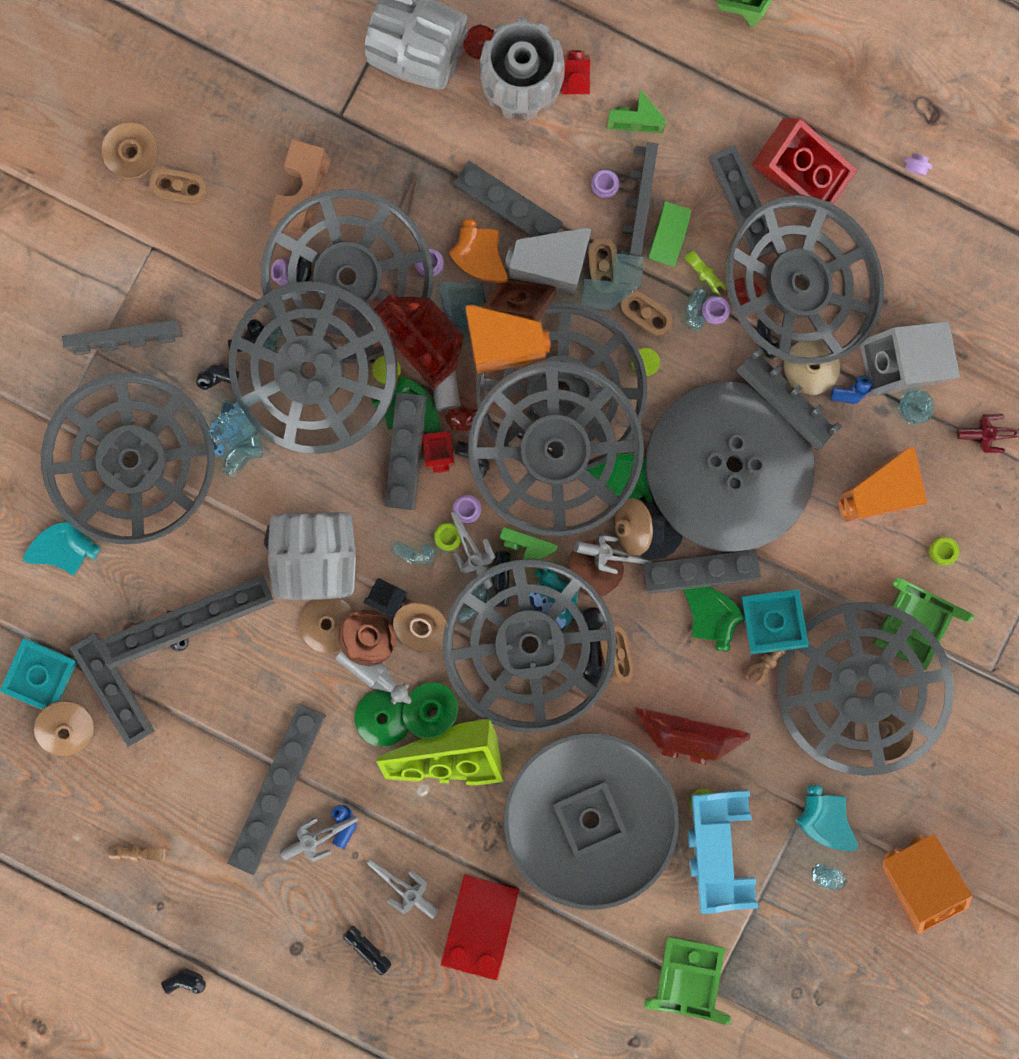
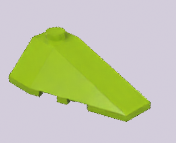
M490 719L457 724L439 737L420 739L378 756L376 760L385 779L420 782L426 777L440 779L439 783L449 784V779L466 780V785L474 786L504 782L498 737Z

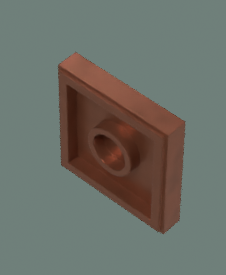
M508 278L507 282L498 284L482 308L539 322L556 296V287Z

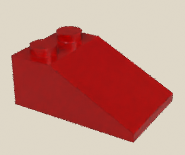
M783 118L752 164L770 182L791 196L815 197L833 205L857 171L855 167L800 118Z
M464 874L440 966L497 981L519 888Z

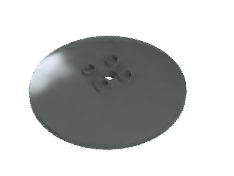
M718 382L693 389L676 400L663 413L649 439L646 452V478L654 504L660 514L664 516L666 522L675 531L689 541L708 549L723 552H739L755 549L774 541L787 532L801 516L813 488L815 465L811 444L749 384ZM729 457H735L739 460L741 467L738 472H732L727 468L726 463Z
M601 733L575 734L563 737L544 746L522 766L510 787L504 811L505 837L510 855L516 867L527 882L539 893L559 904L585 910L606 909L627 903L641 895L662 875L673 855L678 836V807L673 789L659 765L642 749L612 735ZM588 811L598 814L599 821L594 827H587L582 823V817Z

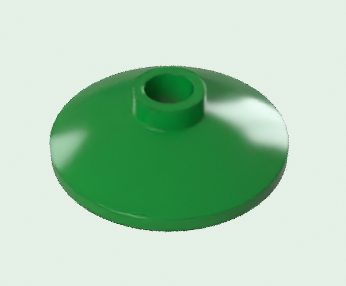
M431 682L418 686L409 694L412 702L410 704L404 703L402 715L405 726L412 734L424 739L436 738L446 733L454 724L458 714V702L454 693L447 686L440 683ZM433 710H437V714L430 718V713Z
M375 690L368 693L361 699L355 711V725L361 737L368 743L380 747L398 743L409 731L403 721L402 711L404 702H396L394 705L391 702V692ZM385 713L388 717L387 723H379L377 720L378 714Z

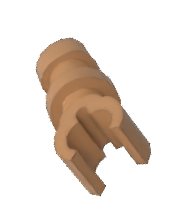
M786 650L769 652L768 654L764 653L760 657L762 659L761 662L747 669L745 673L747 680L754 673H760L759 677L754 680L756 687L760 686L765 681L769 669L776 667V661L781 655L786 653Z
M133 845L132 848L111 846L108 850H117V855L107 856L111 860L131 859L134 863H139L140 860L165 861L166 850L162 848H141L140 845Z

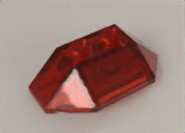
M388 295L374 308V311L380 316L387 327L394 346L433 390L456 370L465 336L430 298Z
M640 707L634 708L635 715L654 745L658 749H662L661 754L673 758H678L679 753L690 756L689 761L706 765L707 760L716 761L748 741L751 733Z

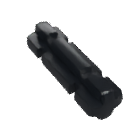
M495 552L494 563H496V566L510 561L509 552ZM510 570L494 576V590H496V594L509 588ZM509 597L497 604L496 607H507L509 605Z
M351 926L344 933L343 939L349 945L352 944L354 946L353 949L369 965L372 964L373 969L382 976L390 969L391 962L385 956L382 957L380 955L381 952L365 936L362 938L360 936L361 932L355 926Z

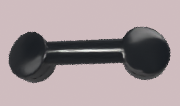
M590 607L583 612L588 630H597L603 626L604 620L598 608ZM600 641L590 642L589 666L583 673V677L594 686L597 685L604 670L601 666Z

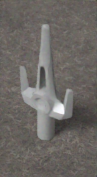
M452 511L451 515L461 537L468 560L463 563L456 552L453 553V557L461 572L469 573L475 570L477 576L487 570L485 565L491 563L495 555L487 539L483 540L487 554L479 552L456 511ZM465 537L467 538L468 542L470 543V545H471V547H472L474 553H471V552H470L469 547H468V545H467V543H466ZM491 578L482 583L483 589L487 590L494 586Z
M599 534L595 544L576 541L574 545V552L594 556L595 566L599 570L618 573L617 569L605 565L607 560L639 564L653 563L649 559L631 556L626 552L611 548L606 541H618L619 538L616 536ZM613 553L624 557L613 556Z
M354 816L313 833H310L307 828L316 823L317 818L314 817L297 828L296 833L299 841L280 850L282 858L287 860L304 851L306 857L314 862L331 854L329 849L316 853V847L336 833L357 822L358 817ZM333 830L330 834L318 840V835Z
M372 860L367 862L376 873L402 896V904L388 898L387 902L402 914L409 912L415 905L431 919L435 917L439 909L421 896L426 890L427 882L414 871L410 870L409 875L418 884L412 887ZM390 879H393L396 882H398L400 885L405 887L406 890L402 891Z

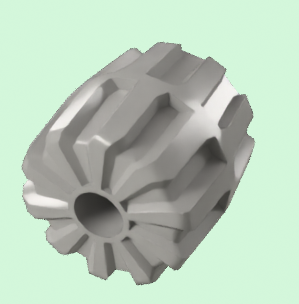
M379 0L371 16L366 33L365 56L367 62L401 80L436 90H443L457 70V59L463 55L464 48L462 43L468 36V28H466L468 17L463 12L438 0Z
M517 18L515 23L508 25L501 23L494 28L492 40H486L482 49L479 74L486 99L491 107L498 105L502 109L503 117L513 120L515 115H522L527 121L537 118L539 110L548 111L554 105L564 81L565 63L560 41L553 40L548 26L542 22L539 25L530 23L527 18Z
M295 513L271 516L268 563L272 594L275 598L285 600L330 599L348 597L353 594L356 548L350 513Z

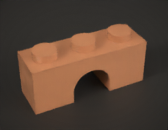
M291 140L284 168L288 175L302 180V187L293 196L275 195L268 220L272 228H275L279 221L293 207L309 197L322 193L321 178L322 175H327L330 166V159L327 158L328 156L324 148ZM313 206L297 215L284 231L302 236L307 229L313 226L315 213L312 212Z

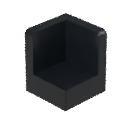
M378 578L368 598L366 597L363 603L395 618L398 609L402 607L409 592Z

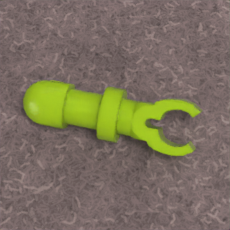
M692 250L684 258L700 275L699 279L702 282L705 280L716 296L723 297L718 292L717 287L721 286L727 292L725 283L719 280L713 273L715 270L712 267L708 268Z

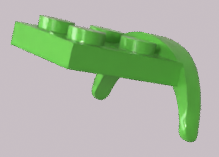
M899 577L895 578L892 584L899 591L891 607L898 608L915 617L930 630L939 643L952 617L966 622H972L974 619V615L971 612ZM887 614L879 630L895 635L904 621ZM913 628L905 643L917 655L923 669L927 670L935 652L923 635ZM875 638L872 644L885 650L889 642ZM899 650L895 655L905 661L910 662L901 650Z
M667 936L656 997L646 998L644 1008L647 1010L678 1013L723 1025H730L731 1016L715 1009L725 948L723 946Z

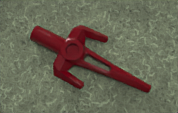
M984 414L979 421V428H958L957 439H980V448L984 453H1004V448L991 446L994 440L1019 438V429L994 427L990 421L1003 419L1004 415ZM997 432H1014V434L997 435Z

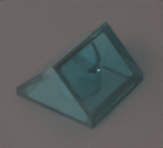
M465 282L439 283L438 287L451 347L472 343L466 306L472 305L481 308L484 306L486 298L483 284Z

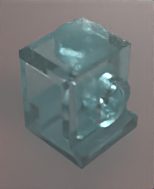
M238 402L232 404L235 408L234 410L220 414L216 421L210 423L213 429L208 431L215 444L218 446L222 443L227 451L257 435Z

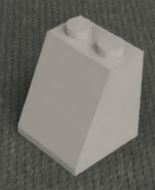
M582 228L516 240L515 248L509 247L505 262V269L509 271V279L556 287V292L575 297L591 229Z
M949 322L894 327L868 337L860 345L865 373L872 381L870 396L941 384L960 378Z

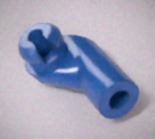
M860 376L848 389L833 387L830 400L857 404L870 393L872 381L867 376Z
M337 805L332 809V817L335 818L336 823L354 817L352 810L346 805ZM356 822L338 832L332 843L345 849L356 829Z

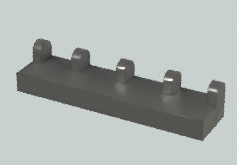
M647 142L646 147H634V154L644 156L642 172H630L631 179L640 180L638 199H626V206L636 207L634 225L622 226L621 230L624 234L632 235L630 251L619 250L618 258L640 261L657 157V143Z
M759 347L736 371L813 447L819 450L842 426L838 422L834 425L830 424L819 413L823 407L819 404L814 408L799 393L803 388L800 385L793 388L778 373L782 367L778 364L773 368L761 356L764 350Z

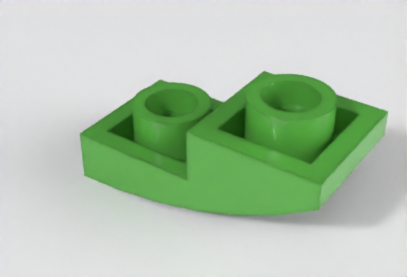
M664 201L655 226L656 232L647 255L648 259L675 267L688 227L691 209Z

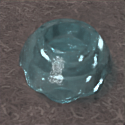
M919 389L910 390L903 394L898 407L900 415L912 425L926 423L932 417L935 409L932 397L927 392ZM916 404L919 405V409L915 408Z
M816 864L815 867H812L811 873L814 883L824 888L838 891L848 881L846 880L847 874H842L836 868H826L823 864Z

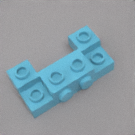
M747 789L691 794L693 822L692 829L688 830L689 847H694V859H690L691 877L696 876L699 911L701 914L758 908V902L755 898L756 878L754 876L734 877L730 822L752 820L748 802L750 791Z

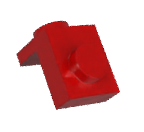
M583 50L567 51V54L563 55L565 69L561 89L562 95L590 94V56L584 54Z
M450 431L423 435L427 470L432 469L434 474L449 472L450 466H455Z

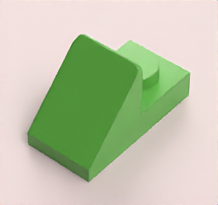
M718 0L716 4L722 11L743 15L750 27L753 28L763 17L772 0Z
M640 90L636 111H632L628 107H616L615 110H609L607 129L663 134L666 119Z
M503 527L500 535V540L505 541L504 547L520 551L521 547L526 548L523 559L541 560L555 553L558 545Z

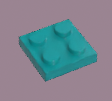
M799 589L742 597L741 601L750 655L808 647L809 643Z
M23 638L0 688V692L42 710L51 703L61 701L78 662L74 658L30 639Z

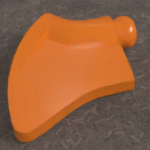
M464 219L462 221V228H460L458 242L448 251L454 262L462 271L476 279L494 283L507 282L508 274L498 249L499 230L477 229V222L474 219Z

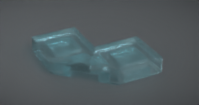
M615 254L612 282L584 279L581 305L598 311L610 312L641 286L644 257Z

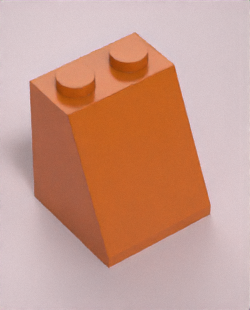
M466 306L477 374L545 362L546 353H550L551 344L548 330L542 331L541 322L477 306Z
M915 447L907 448L894 454L840 494L841 500L838 501L839 511L842 517H846V522L928 504Z
M925 834L918 836L910 842L911 846L904 850L900 848L893 849L885 855L886 859L883 860L882 865L917 934L968 909L973 896L935 834L929 837Z

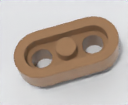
M160 168L154 171L150 177V187L160 198L188 204H198L207 196V185L197 174ZM170 181V187L163 189V182ZM198 187L197 193L189 194L190 188Z
M600 238L590 245L588 251L591 286L596 294L610 296L616 292L620 283L617 249L611 240ZM605 251L607 257L600 259L597 256V252ZM607 278L610 281V285L603 287L600 284V280Z
M630 291L623 296L620 310L626 319L653 337H661L668 333L672 326V316L668 310L640 291ZM632 302L637 303L639 310H630L629 304ZM660 319L662 326L659 328L654 327L652 320Z
M614 626L616 633V656L610 680L614 684L627 683L632 679L634 673L629 644L625 631L619 626ZM607 640L600 641L605 664L608 651Z

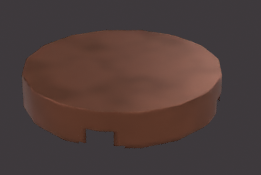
M594 539V540L584 541V542H585V543H590V544H595V539ZM573 550L568 557L567 568L582 576L595 588L600 596L607 595L618 587L623 578V561L607 560L605 565L618 570V573L615 574L599 570L595 566L594 556L577 553ZM580 587L579 591L589 596V594L582 587Z
M361 610L352 613L345 619L339 630L338 641L342 652L349 660L358 665L374 666L381 664L389 658L396 646V633L389 620L386 621L381 617L382 614L376 611Z

